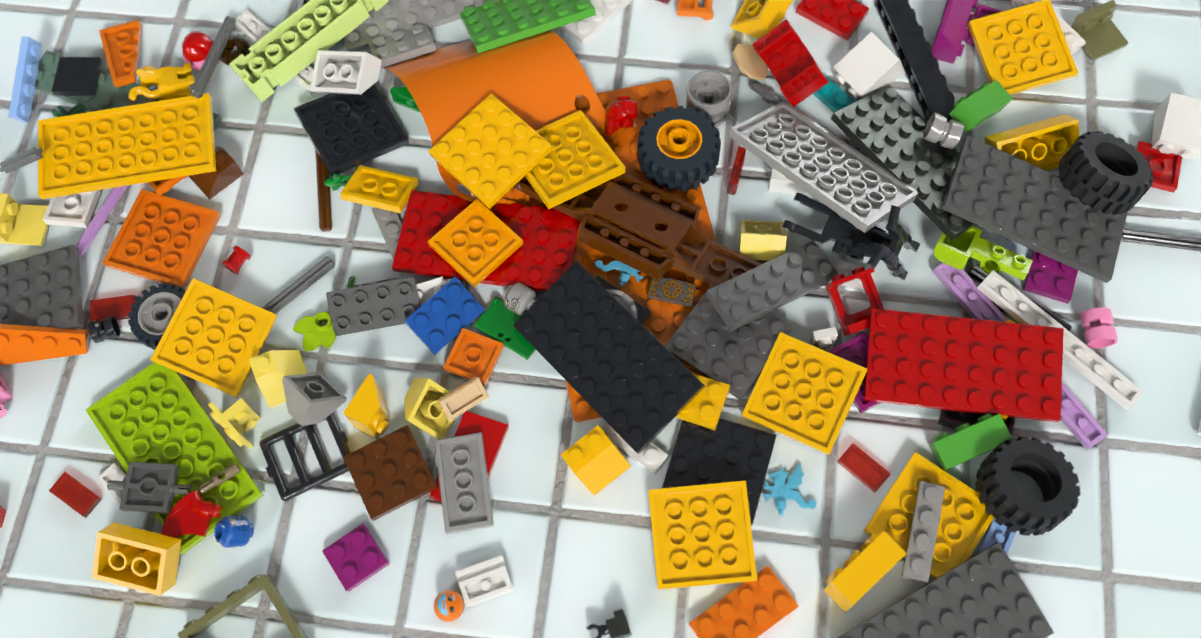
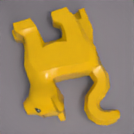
M190 62L185 63L183 67L166 66L157 69L151 66H144L142 69H137L136 73L139 75L140 85L132 88L129 91L128 97L130 100L135 101L137 95H143L153 100H168L191 96L190 85L194 84V77L191 73ZM158 84L157 90L150 91L148 89L149 87Z

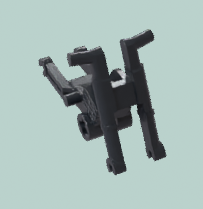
M796 193L793 200L829 215L821 234L788 220H784L783 228L821 244L833 241L835 244L832 252L840 254L844 246L846 247L844 254L851 258L863 261L864 257H871L867 265L875 268L879 261L882 260L887 268L893 272V277H899L902 280L906 279L908 272L898 262V255L902 246L905 249H912L914 252H917L920 243L912 240V237L903 227L897 224L900 207L891 206L888 223L885 227L888 233L876 226L864 233L846 219L840 218L835 211L825 204L813 200L804 194Z

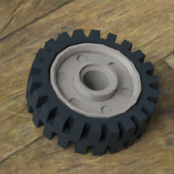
M162 283L158 284V288L153 285L149 287L150 292L146 289L141 292L144 295L142 298L140 296L135 298L137 304L132 303L130 306L133 310L128 313L130 330L140 342L153 350L156 349L186 292L185 289L178 285L174 286L167 283L166 286Z

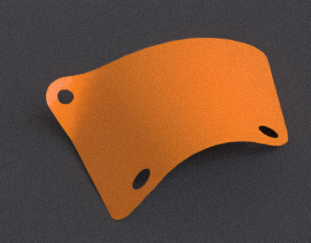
M552 30L481 53L477 52L472 41L438 48L436 51L383 67L399 77L414 98L426 123L432 146L437 144L490 94H493L535 131L577 112L575 98L579 95L585 96L590 103V109L585 113V116L601 136L606 133L607 115L586 72L569 46ZM436 161L442 179L453 193L467 201L474 202L478 199L473 193L467 195L460 192L457 187L461 183Z

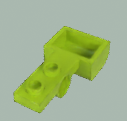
M974 226L952 241L942 233L934 249V256L937 260L956 269H964L969 257L981 262L980 267L987 274H990L993 270L997 273L1003 271L1023 281L1033 260L979 237L982 230Z

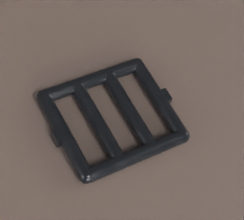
M333 412L324 420H327L343 458L351 453L346 443L349 440L346 433L341 431ZM296 423L259 442L268 465L266 467L267 474L270 478H273L282 501H288L349 471L346 463L331 469L313 426L316 424L301 426ZM303 430L306 431L323 472L312 479H309L292 435ZM282 440L301 484L289 490L270 447Z

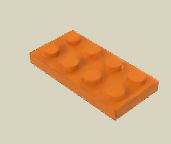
M766 566L757 573V581L744 582L692 620L688 625L697 638H758L799 606L771 568Z

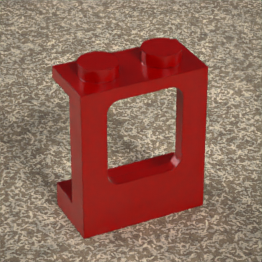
M863 266L851 271L853 275L845 277L844 274L830 278L831 283L825 285L844 336L869 328L870 311L872 308L884 309L871 273L875 272L874 268L866 270ZM859 279L862 282L870 306L868 309L849 315L846 313L840 298L838 286Z

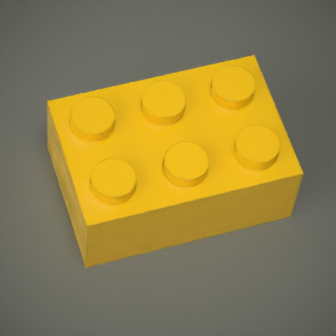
M112 523L97 532L92 578L161 596L176 584L181 539Z
M885 531L879 536L874 533L860 547L862 552L857 549L843 563L844 570L839 566L825 581L828 586L824 591L844 612L848 611L906 554Z

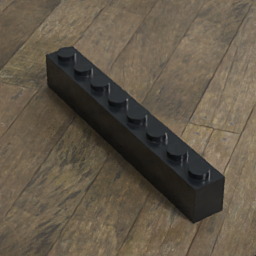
M875 0L874 6L895 53L902 63L905 75L924 118L928 122L933 113H938L945 116L947 122L950 121L952 117L949 113L955 108L953 106L955 103L954 95L947 87L946 77L940 72L938 60L934 58L931 52V45L923 35V28L918 24L915 10L911 9L909 0Z

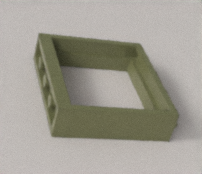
M265 574L257 575L250 579L246 587L231 592L226 597L227 600L220 605L216 604L208 608L204 616L198 620L194 619L184 625V629L177 634L179 638H194L264 589L293 638H308L273 580Z

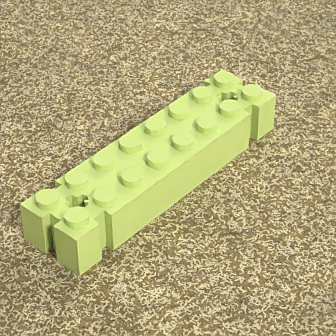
M310 0L249 48L251 53L245 57L241 54L229 65L255 96L263 102L274 93L273 88L279 84L282 87L315 61L318 51L329 50L370 17L368 12L372 9L378 11L389 1Z

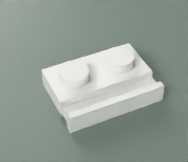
M502 555L455 572L466 607L514 591Z

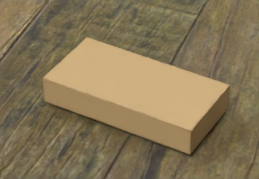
M475 376L437 401L446 418L451 421L487 399L489 395L479 377Z

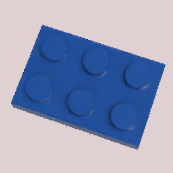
M454 277L409 316L404 323L433 355H436L461 332L462 328H466L485 309L462 283Z

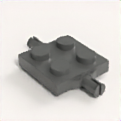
M129 462L128 471L123 481L109 480L108 484L110 485H107V489L121 490L122 497L119 509L122 511L169 514L175 494H189L191 485L177 484L179 466L175 464Z

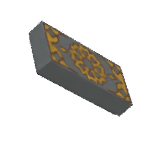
M660 277L658 280L652 278L648 298L692 307L696 284Z

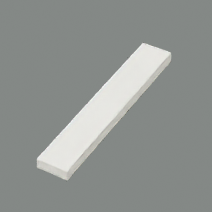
M248 9L235 18V26L253 43L258 42L271 31ZM308 65L293 79L311 94L313 93L310 91L314 68Z

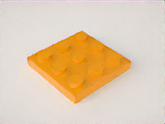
M476 199L428 241V244L475 288L521 247L523 240Z

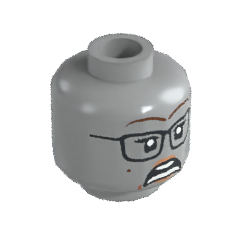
M522 283L510 285L503 295L504 305L510 311L523 316L536 302V292Z

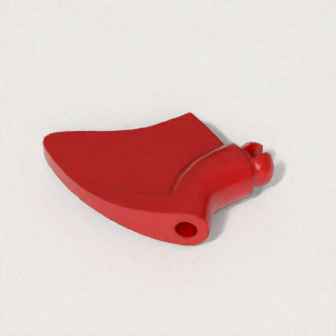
M199 491L191 492L181 498L172 508L160 534L174 538L185 535L206 537L211 519L221 516L219 510H222V506L203 500Z

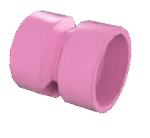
M1104 307L1094 308L1080 314L1082 329L1086 330L1084 332L1085 343L1089 348H1105L1118 342L1116 329L1111 326L1114 324L1111 309Z

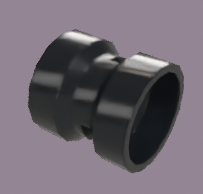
M114 316L106 317L103 321H91L88 324L90 336L95 343L103 342L105 338L114 339L120 337V327Z

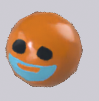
M445 590L439 593L434 600L435 614L444 622H452L460 618L464 612L465 603L463 597L454 590Z

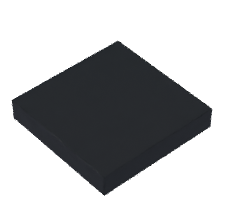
M60 57L51 92L55 96H95L103 61L100 57Z

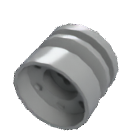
M702 71L695 74L687 85L686 109L692 107L698 113L702 111L707 115L706 119L711 118L715 127L722 125L728 119L732 94L730 81L726 76L715 71Z

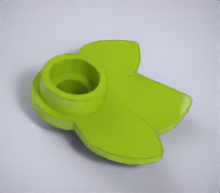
M319 312L314 317L305 316L293 327L294 332L304 335L302 343L304 351L316 350L320 345L329 349L336 339L331 316L328 312ZM323 321H328L326 325L321 326Z

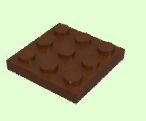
M408 425L343 457L372 521L438 489Z

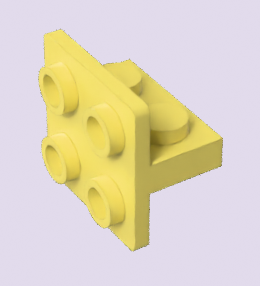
M242 398L224 413L211 401L208 406L213 410L209 413L212 418L224 428L225 433L240 447L245 445L251 449L253 445L243 434L246 431L252 430L257 425V422L261 419Z

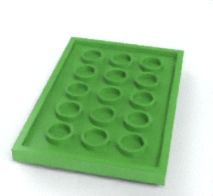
M488 0L482 6L476 8L473 6L467 7L459 14L477 52L481 53L595 16L596 11L590 0Z

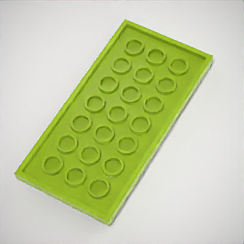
M153 362L85 409L126 473L129 462L175 464L179 466L177 484L191 485V490H189L191 493L194 491L200 492L199 486L230 465L236 463L239 466L241 472L219 486L216 485L204 494L200 492L203 500L222 506V510H219L221 516L211 519L206 537L199 535L178 537V539H181L180 554L182 555L211 535L215 530L216 524L223 517L238 515L264 496L176 371ZM225 474L221 475V480L225 478ZM175 494L171 510L186 494ZM153 513L163 527L168 514Z

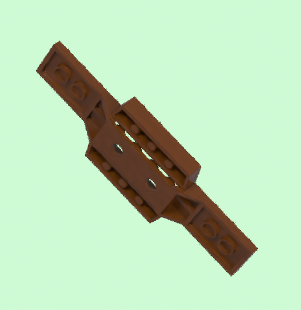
M628 173L621 174L609 182L596 186L553 207L582 222L578 241L656 280L674 267L715 287L762 265L709 239L696 225L700 208ZM525 176L513 187L543 202ZM623 204L627 207V210L620 212L615 209V206ZM603 220H609V221H611V222H613V223L619 225V227H620L621 229H619V228H617V227H615V226H613V225H611V224H609V223H607V222H605V221H603ZM662 223L667 229L665 231H658L654 226ZM623 230H629L637 234L641 239H647L657 244L660 248L667 249L668 253Z

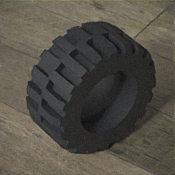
M1091 131L1080 135L1061 158L1058 167L1060 180L1064 181V187L1070 190V194L1074 198L1077 197L1082 204L1090 206L1095 211L1100 210L1104 214L1112 213L1113 215L1126 213L1137 204L1153 184V171L1150 169L1148 160H1145L1144 155L1138 152L1132 144L1129 145L1124 142V139L1114 137L1110 133L1104 134L1102 131Z
M1019 436L1017 439L1010 438L1005 440L1004 443H1000L983 460L976 474V491L980 492L978 498L980 503H984L986 506L984 509L989 516L992 515L996 519L995 522L1000 526L1003 524L1007 526V530L1013 533L1019 531L1021 535L1025 536L1031 534L1035 536L1042 535L1045 532H1050L1073 513V510L1078 505L1080 486L1076 485L1079 483L1077 473L1074 474L1072 471L1074 469L1072 463L1065 460V455L1061 451L1057 452L1053 449L1054 446L1048 442L1044 444L1041 443L1040 439L1033 437L1029 440L1026 436ZM1011 471L1023 472L1034 479L1042 491L1043 502L1034 501L1024 496L1014 485Z

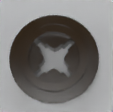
M237 36L234 39L229 38L220 60L224 64L229 65L241 54L244 57L251 52L249 50L250 45L244 38L239 39ZM236 46L237 50H234V52L231 54L230 50H233Z

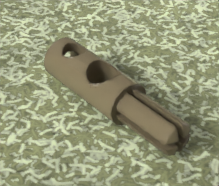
M234 463L214 475L212 479L199 486L200 492L204 494L216 485L219 486L241 472L239 466ZM225 474V478L221 480V475Z

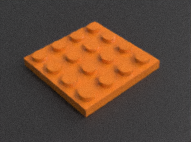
M141 189L102 263L108 268L158 283H164L165 285L167 283L174 286L178 285L185 289L221 214L216 210L163 195L159 196L157 193Z

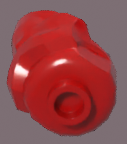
M630 96L617 97V101L613 102L610 107H607L605 111L607 115L606 135H612L619 128L634 127L633 120L638 118V104L636 101L630 100Z

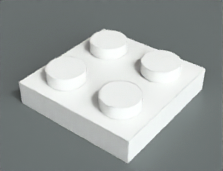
M97 190L53 197L42 220L50 225L87 228L101 192Z

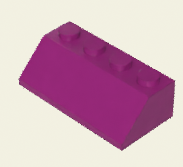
M947 0L931 50L934 58L954 64L956 57H961L965 46L961 43L962 40L966 41L969 33V28H966V26L973 19L975 13L971 9L976 8L978 0Z

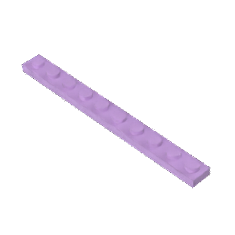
M941 263L934 268L932 272L973 319L999 322L1007 320L991 300L977 289V284L963 269L959 270L945 263ZM1062 382L1061 421L1083 447L1088 450L1108 436V434Z

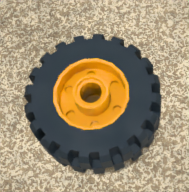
M670 106L664 108L663 112L658 110L653 113V118L648 117L639 131L638 163L642 173L647 174V179L651 183L655 181L657 187L661 189L667 187L668 191L674 192L675 189H680V192L687 191V188L690 187L692 189L698 188L700 182L705 184L709 180V176L714 175L716 166L719 163L721 139L719 130L715 127V123L711 118L706 119L707 115L702 111L698 113L692 107L685 109L683 106H677V108L672 109Z

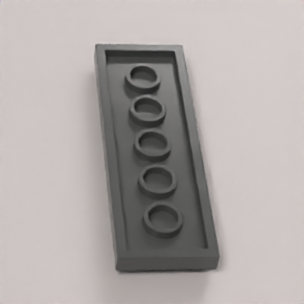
M813 240L707 290L705 295L730 331H733L830 283V278L839 274Z

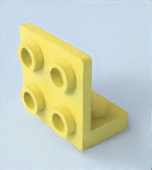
M0 193V243L42 246L49 226L42 219L48 206L18 204L9 194Z

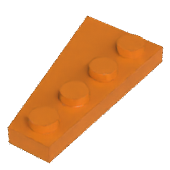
M139 19L99 30L115 88L135 83L137 80L136 70L138 69L142 28Z
M0 324V366L87 354L89 350L88 330Z

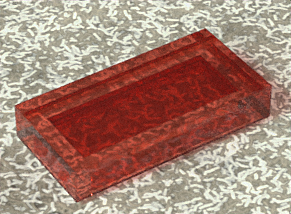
M738 146L727 194L735 195L737 192L746 155V148Z
M127 295L90 300L89 321H103L109 316H114L116 320L130 319L128 313L133 311L130 308L131 304H137L136 296Z
M854 443L837 461L838 464L874 493L891 475L890 472Z
M64 472L49 489L52 494L85 518L89 516L102 500L101 497L67 472Z

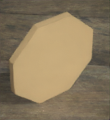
M737 44L732 55L739 70L751 79L764 80L769 72L764 60L751 46Z

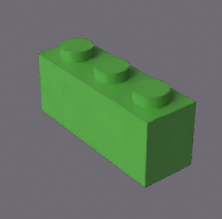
M997 80L990 84L986 82L977 90L971 91L966 97L963 96L953 104L955 108L949 115L953 120L964 124L963 131L966 134L1000 112L1013 98Z
M991 413L978 418L979 423L973 426L966 423L955 428L956 433L948 436L947 432L934 437L935 442L929 447L939 467L946 471L990 452L1000 443H1004L1005 440L1012 438L1001 415L998 414L992 417Z

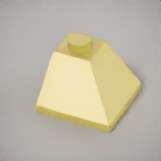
M271 350L249 359L255 380L269 408L286 402L282 382L283 376L307 373L299 350Z
M414 378L404 397L405 420L436 439H444L454 419L449 421L446 418L437 400L449 393V391L429 378Z

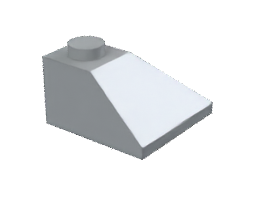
M321 372L283 376L282 382L288 413L301 426L321 423L346 402L347 397Z

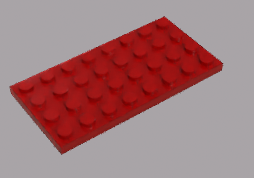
M412 190L392 270L431 277L443 276L446 279L456 277L460 281H467L429 246L428 241L467 208L472 201H467L454 195ZM511 203V205L494 204L489 210L523 240V245L480 283L504 287L522 283L534 291L546 292L573 264L581 221L554 208L548 209L546 207Z
M872 308L870 311L864 401L977 414L991 413V415L995 416L1000 414L1013 418L1058 423L1061 421L1064 328Z

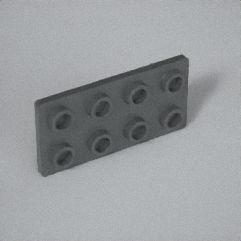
M415 277L386 279L353 285L350 288L326 293L333 330L336 336L405 324L404 321L421 307Z

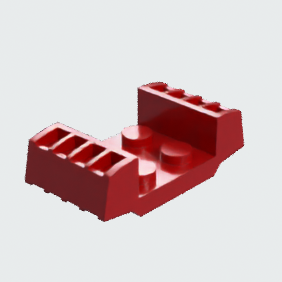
M787 19L752 44L757 54L764 60L780 85V90L793 107L829 83L821 68Z

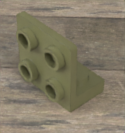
M1114 0L1078 14L1071 26L1086 41L1082 48L1091 60L1101 58L1128 45L1126 38L1111 20L1118 6Z

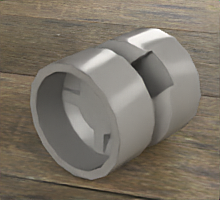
M933 113L924 129L923 139L933 143L939 141L940 146L953 150L962 136L964 124L953 119L947 122L945 116Z

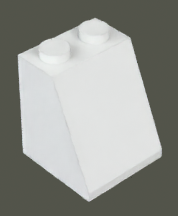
M870 32L833 67L837 73L834 75L835 78L842 85L846 83L850 87L848 91L855 99L858 97L863 99L885 88L905 74L900 59L873 32Z
M1171 92L1154 111L1152 148L1166 154L1181 155L1185 159H1197L1201 155V100Z

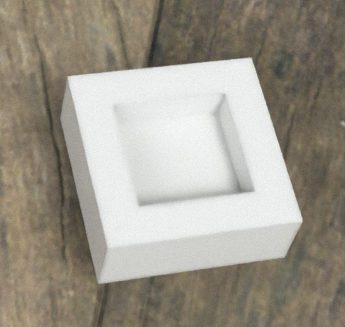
M836 327L813 331L810 338L811 345L820 349L831 347L835 344L838 337Z

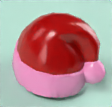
M193 31L188 33L182 42V55L185 63L190 62L192 70L200 71L214 41L203 32Z

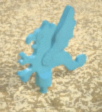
M600 260L595 262L596 268H600L602 271L607 272L613 269L620 271L621 274L618 278L620 281L618 286L622 287L623 283L626 284L632 275L635 276L637 282H639V279H643V276L637 274L640 271L620 261L615 260L605 266Z
M800 464L797 465L795 471L788 477L786 485L785 479L789 473L788 471L784 473L783 468L779 472H775V474H769V479L771 477L774 478L772 480L774 483L773 487L769 486L767 482L764 483V489L770 490L771 494L763 493L762 496L765 497V501H768L771 497L775 498L776 509L779 510L780 516L784 515L783 510L786 509V500H794L801 508L814 509L817 503L815 500H809L808 503H805L801 494L798 491H794L798 489V485L802 484V477L804 476Z

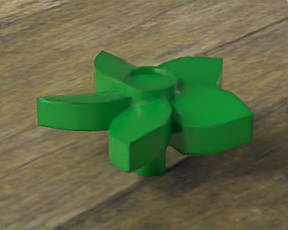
M334 174L333 178L327 179L324 183L326 186L332 187L333 191H336L341 186H346L350 175L340 178L339 174Z

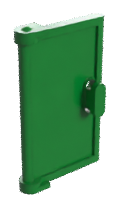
M496 296L490 302L489 308L474 324V327L528 360L536 349L513 327L522 316L507 309L501 298Z

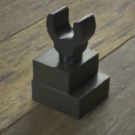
M623 609L614 611L615 618L606 620L605 625L591 624L587 626L588 631L592 629L598 630L596 638H602L607 634L610 635V638H627L632 636Z

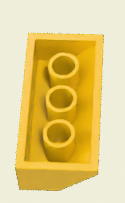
M744 0L730 27L760 39L780 24L793 0Z
M1063 114L985 136L984 139L985 144L1047 171L1059 167L1061 158L1079 137L1078 119Z

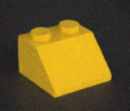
M368 374L343 414L354 428L378 439L380 434L383 435L388 429L389 416L383 391L374 376Z
M599 425L560 454L574 474L594 496L632 467L607 432Z

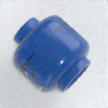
M244 515L225 516L216 524L214 530L216 541L225 548L245 546L254 534L253 524Z

